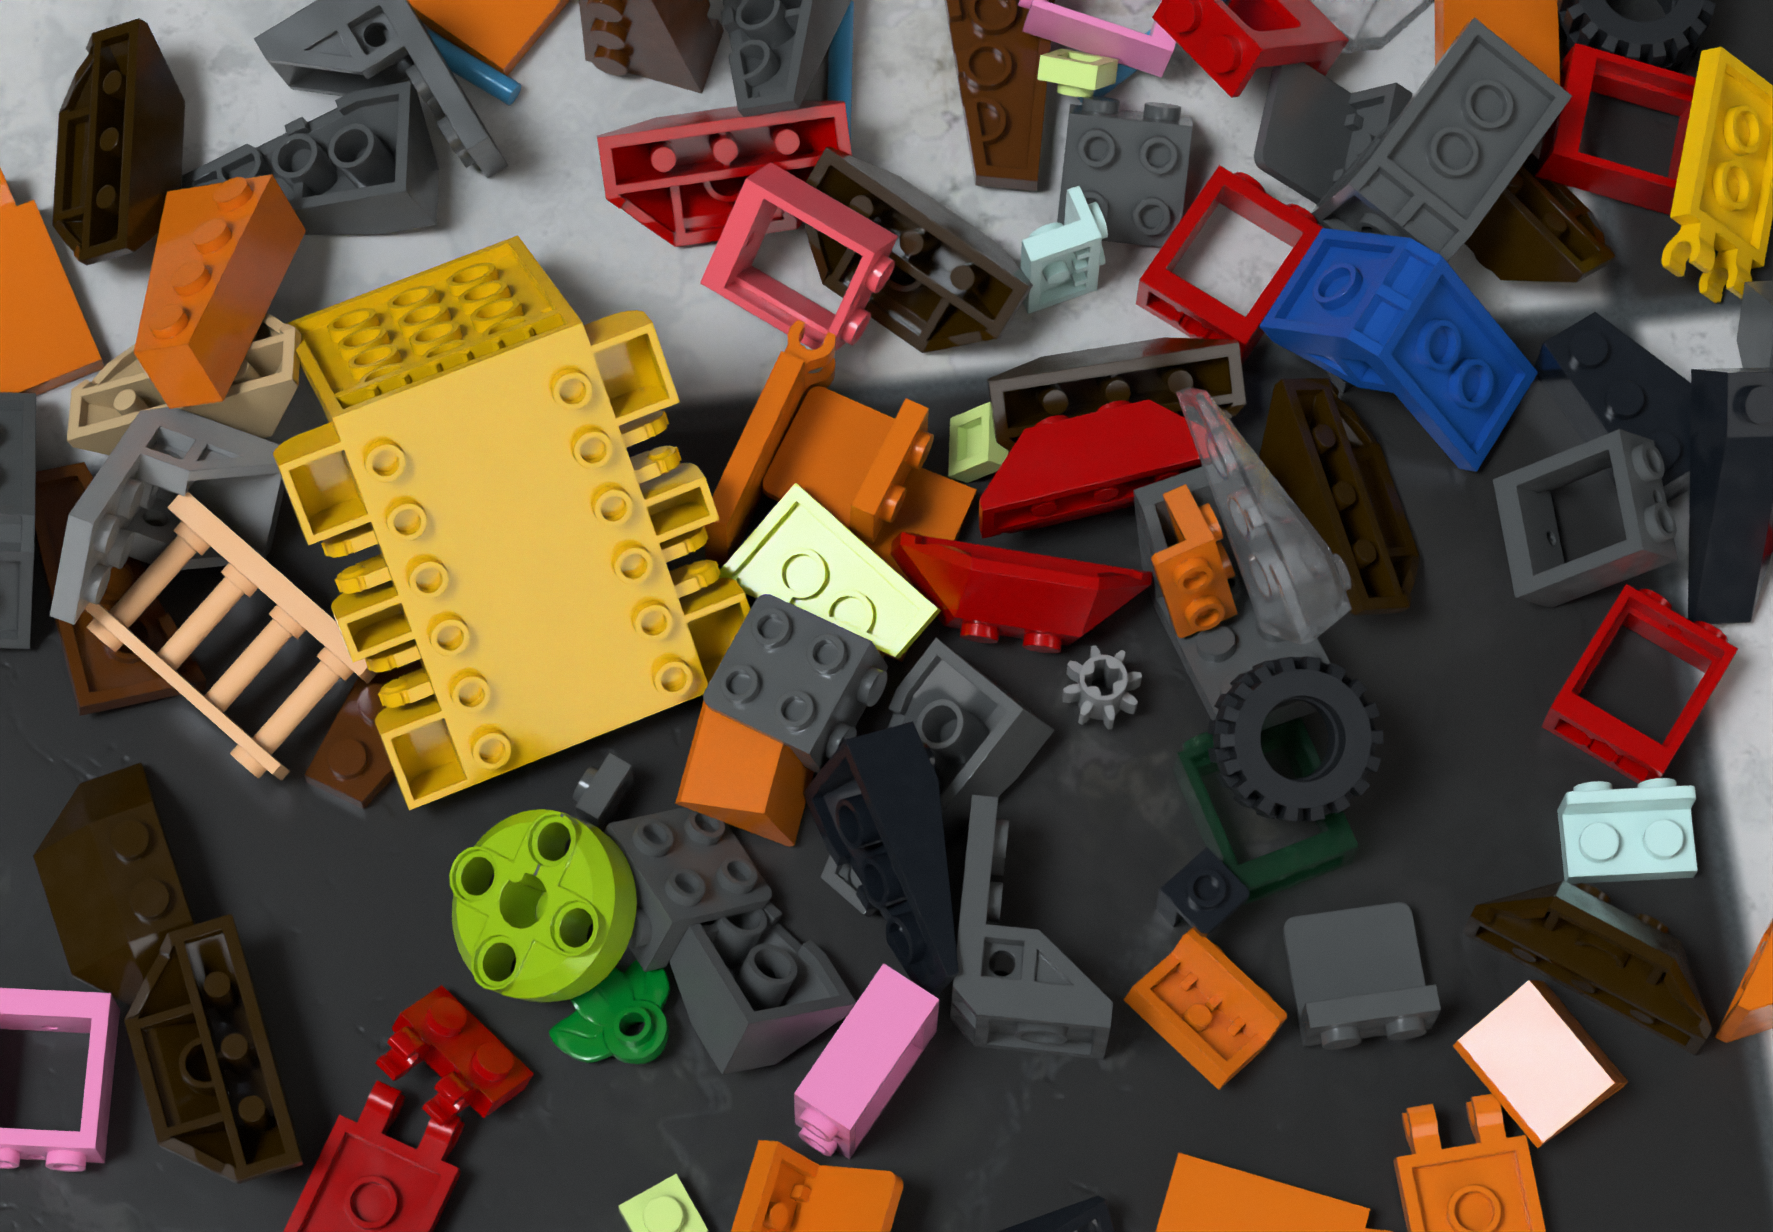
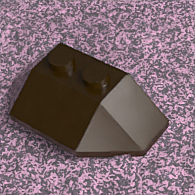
M140 18L91 34L86 46L89 54L76 71L59 111L52 226L65 244L74 252L76 259L85 265L136 252L159 233L167 191L181 189L185 100L148 23Z
M1531 152L1464 244L1474 253L1477 261L1486 269L1491 270L1500 280L1577 283L1609 265L1615 258V254L1612 248L1605 244L1604 234L1592 212L1565 185L1535 177L1538 158Z
M826 147L806 181L807 184L898 236L889 255V258L895 261L894 269L884 287L877 294L872 292L865 307V310L871 313L872 319L921 353L1002 337L1033 284L1000 244L902 177L833 147ZM805 223L808 241L822 284L843 298L862 256Z
M1163 337L1042 356L987 379L995 439L1000 446L1009 452L1024 429L1034 427L1039 421L1047 417L1065 415L1072 418L1096 412L1103 405L1113 401L1125 400L1135 403L1149 399L1216 434H1219L1232 416L1235 417L1246 405L1240 346L1237 340Z
M1329 378L1281 379L1274 385L1259 460L1266 475L1289 552L1292 574L1296 585L1355 616L1404 612L1411 605L1412 597L1410 593L1415 584L1420 557L1380 444L1355 411L1338 398L1339 390Z
M142 762L80 783L33 855L73 978L102 993H111L114 999L128 1006L132 1005L146 975L158 957L159 949L167 933L196 924Z
M1564 880L1475 905L1462 934L1693 1055L1697 1054L1709 1036L1712 1028L1681 941L1669 936L1670 930L1657 919L1640 913L1635 914L1633 917L1610 905L1611 899L1601 890L1585 883H1577L1576 886H1573Z
M225 915L168 932L159 949L158 957L146 975L124 1019L159 1147L237 1184L303 1165L292 1112L258 992L233 915Z

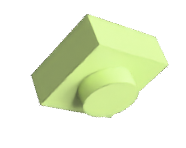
M1058 49L1040 55L1037 80L1058 83L1057 92L1063 95L1093 97L1094 90L1116 83L1119 59Z
M990 402L950 418L948 477L969 483L998 471L1009 451L996 442Z
M677 1174L618 1205L619 1212L631 1232H709Z

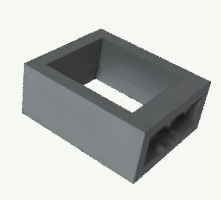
M1618 429L1493 479L1516 599L1553 608L1678 560L1674 542L1677 527L1674 516L1667 506L1662 483L1664 462L1660 452L1655 447L1654 440ZM1612 467L1627 540L1564 563L1550 491Z

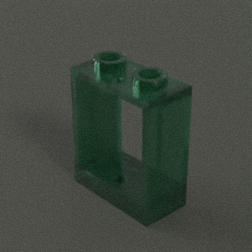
M1301 717L1261 731V748L1263 753L1282 746L1296 778L1306 777L1320 766V758ZM1208 731L1196 735L1182 745L1183 751L1177 752L1173 773L1205 846L1227 866L1250 892L1248 900L1242 906L1352 864L1359 845L1344 812L1341 811L1325 815V819L1315 820L1321 832L1320 834L1239 865L1201 779L1203 776L1219 771L1217 763L1210 762L1208 748H1214L1213 735L1207 734Z

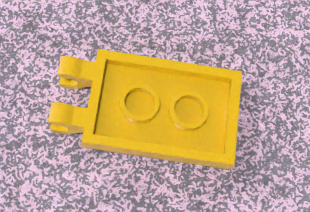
M1723 47L1701 51L1670 218L1680 224L1681 227L1679 232L1665 246L1661 258L1662 266L1677 277L1684 276L1686 262L1689 259L1690 264L1703 272L1699 280L1700 293L1714 303L1721 302L1725 285L1727 290L1742 299L1744 283L1752 282L1751 269L1764 267L1773 219V85ZM1715 250L1718 251V254H1717V257H1716V258H1715Z

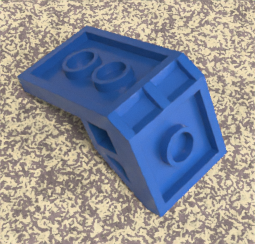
M1322 228L1259 326L1272 342L1358 388L1394 393L1453 463L1463 470L1478 471L1538 374V371L1440 254L1408 237Z

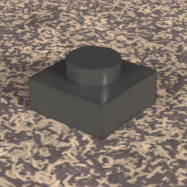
M609 753L599 769L590 766L580 779L573 794V799L578 802L575 806L577 817L588 821L604 832L634 785L632 765Z

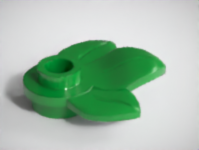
M637 959L627 968L625 973L615 967L597 986L571 999L576 1011L559 1021L549 1030L552 1041L563 1053L585 1063H594L610 1056L630 1064H645L653 1061L663 1052L669 1037V1023L663 1013V1008L670 993V983L663 968L644 972ZM640 1022L645 1023L643 1030L635 1036L625 1035V1032L632 1025Z

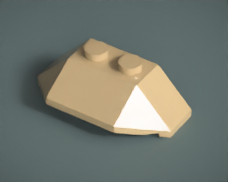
M266 313L224 401L180 407L179 409L260 438L273 436L299 386L300 360L296 349L301 343V333L290 324H285L276 317ZM135 344L107 363L91 382L85 379L71 389L67 442L73 448L110 455L140 411L168 407L133 353Z

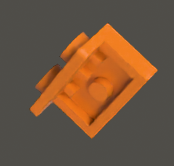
M1186 484L1162 494L1178 544L1159 551L1151 557L1173 628L1179 638H1185L1198 631L1212 629L1221 621L1238 614L1227 580L1234 577L1235 572L1222 543L1219 541L1224 538L1221 527L1210 504L1206 503L1198 507Z
M1193 928L1182 936L1174 950L1132 986L1124 998V1001L1218 1090L1265 1049L1287 1019V1013L1273 1000L1268 992L1256 985L1225 955L1220 947L1206 937L1200 936Z

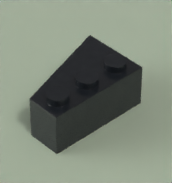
M1596 312L1543 342L1534 366L1538 371L1537 377L1583 442H1588L1618 429L1654 440L1655 447L1660 452L1664 462L1662 483L1666 502L1668 503L1690 490L1691 383ZM1613 468L1605 469L1604 471L1616 487Z

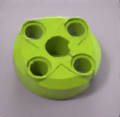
M538 809L520 812L493 826L480 838L474 847L462 851L452 863L449 879L453 892L452 926L454 937L463 961L472 972L476 982L483 988L528 1002L542 1003L568 1000L580 996L597 986L610 974L623 956L630 941L636 917L637 898L634 877L630 865L618 845L588 821L554 810ZM571 837L569 850L565 854L566 843ZM494 874L493 883L489 888L490 880L492 878V875ZM593 922V932L587 942L588 929ZM516 957V965L511 974V965Z

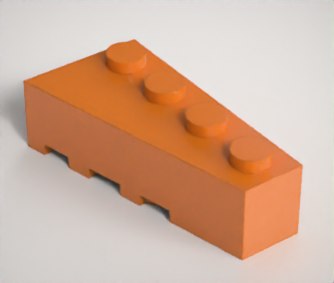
M273 174L246 179L235 177L222 183L167 191L133 353L169 409L224 401L306 232Z

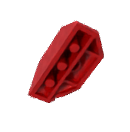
M803 100L797 109L743 117L738 111L737 106L656 117L597 136L606 200L619 209L621 208L674 247L719 241L745 179L770 162L806 182L826 147H833L852 156L844 101ZM777 207L766 234L797 230L803 224V221Z
M1149 399L1135 403L1125 400L1113 401L1103 405L1096 412L1072 418L1065 415L1047 417L1039 421L1034 427L1024 429L980 497L979 529L982 539L1001 535L1002 532L1012 534L1135 506L1133 490L1231 457L1232 450L1229 441Z
M901 532L892 541L890 555L914 587L941 610L937 618L943 626L961 629L960 638L980 643H997L999 635L1023 639V648L1043 653H1060L1061 645L1069 646L1150 586L1153 574L1150 571L1003 549L908 532Z

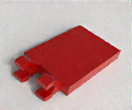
M377 1080L369 1094L358 1122L342 1115L338 1116L283 1232H434L461 1174V1170L458 1167L445 1161L458 1142L465 1123L461 1121V1117L455 1116L445 1125L439 1126L431 1118L417 1149L388 1137L386 1133L395 1122L406 1097L401 1095L402 1092Z

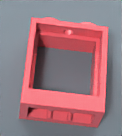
M770 162L745 179L700 284L787 335L794 322L797 320L805 322V334L801 343L813 350L823 344L828 332L833 333L836 336V350H838L846 343L853 346L864 333L871 318V313L865 310V307L872 292L877 294L884 287L894 269L895 261L889 258V255L898 236ZM777 207L862 256L836 315L752 266Z

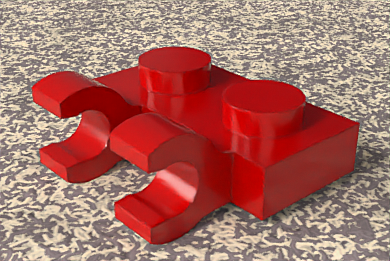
M442 985L399 1014L391 1028L395 1033L387 1041L392 1048L375 1062L393 1081H396L424 1060L442 1078L434 1086L438 1094L427 1101L422 1107L439 1126H443L451 1121L469 1105L483 1118L487 1117L523 1091L534 1074Z

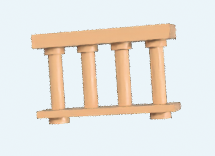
M189 492L185 496L178 495L167 507L181 520L173 530L177 536L110 611L100 603L97 605L88 603L85 610L94 619L88 624L87 628L115 653L125 644L238 744L230 754L259 779L268 770L282 781L290 770L272 755L340 678L346 682L353 673H356L368 684L378 672L369 671L365 659L352 662L337 622ZM212 547L229 562L221 571L225 577L157 653L154 652L128 628L196 552L202 556ZM259 588L277 604L269 613L273 619L211 689L203 695L176 670L244 594L250 598ZM305 631H308L325 646L317 655L321 661L260 730L251 737L224 712L292 636L298 640Z

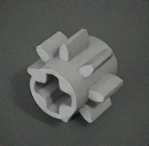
M1094 645L1091 646L1090 658L1083 665L1071 660L1067 664L1066 674L1078 684H1071L1063 689L1062 701L1065 703L1077 702L1080 708L1079 724L1083 725L1089 718L1103 720L1104 725L1109 730L1113 728L1114 717L1120 710L1129 714L1136 712L1138 701L1126 691L1135 690L1140 687L1142 674L1141 672L1127 673L1123 665L1125 651L1120 650L1114 657L1101 655L1100 650ZM1102 679L1104 686L1112 689V694L1101 696L1099 688L1092 686V681Z

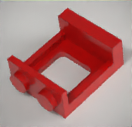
M1162 0L1152 16L1231 98L1240 96L1257 68L1305 63L1326 76L1349 41L1310 0H1231L1228 6L1222 0Z

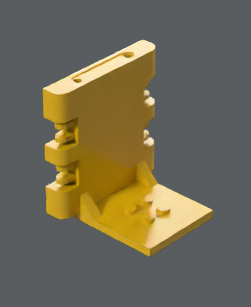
M517 235L288 322V324L295 327L301 333V343L296 349L300 366L320 401L329 422L284 441L273 452L302 533L308 546L323 540L321 545L325 556L332 558L348 556L351 553H356L374 545H377L380 553L356 565L349 566L334 579L339 592L343 593L332 602L331 609L353 663L365 659L369 671L373 672L391 671L395 667L398 668L416 660H420L422 665L421 669L400 676L398 679H393L380 689L378 696L382 706H386V708L375 718V725L409 811L704 694L708 683L711 681L748 615L750 607L745 592L736 580L732 578H719L721 573L717 561L701 560L672 571L668 570L667 562L685 556L690 552H695L704 546L707 539H709L705 525L720 519L706 477L697 465L680 463L682 459L678 447L661 446L632 457L628 455L627 447L655 437L667 428L669 421L665 410L661 411V409L680 402L653 322L645 312L638 310L619 312L583 325L575 311Z

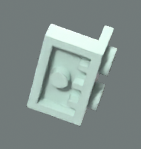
M1080 186L1067 189L1064 226L1058 222L1046 224L1033 231L1029 238L1022 240L1020 270L1033 284L1023 301L1028 314L1097 290L1099 266L1105 264V255L1101 243L1102 239L1108 237V230L1099 205L1096 202L1087 204Z
M1670 778L1645 780L1637 785L1638 788L1613 789L1611 783L1604 781H1593L1576 785L1573 791L1565 794L1557 810L1564 880L1569 884L1693 878L1698 871L1691 807L1696 800L1695 786H1677L1676 780Z

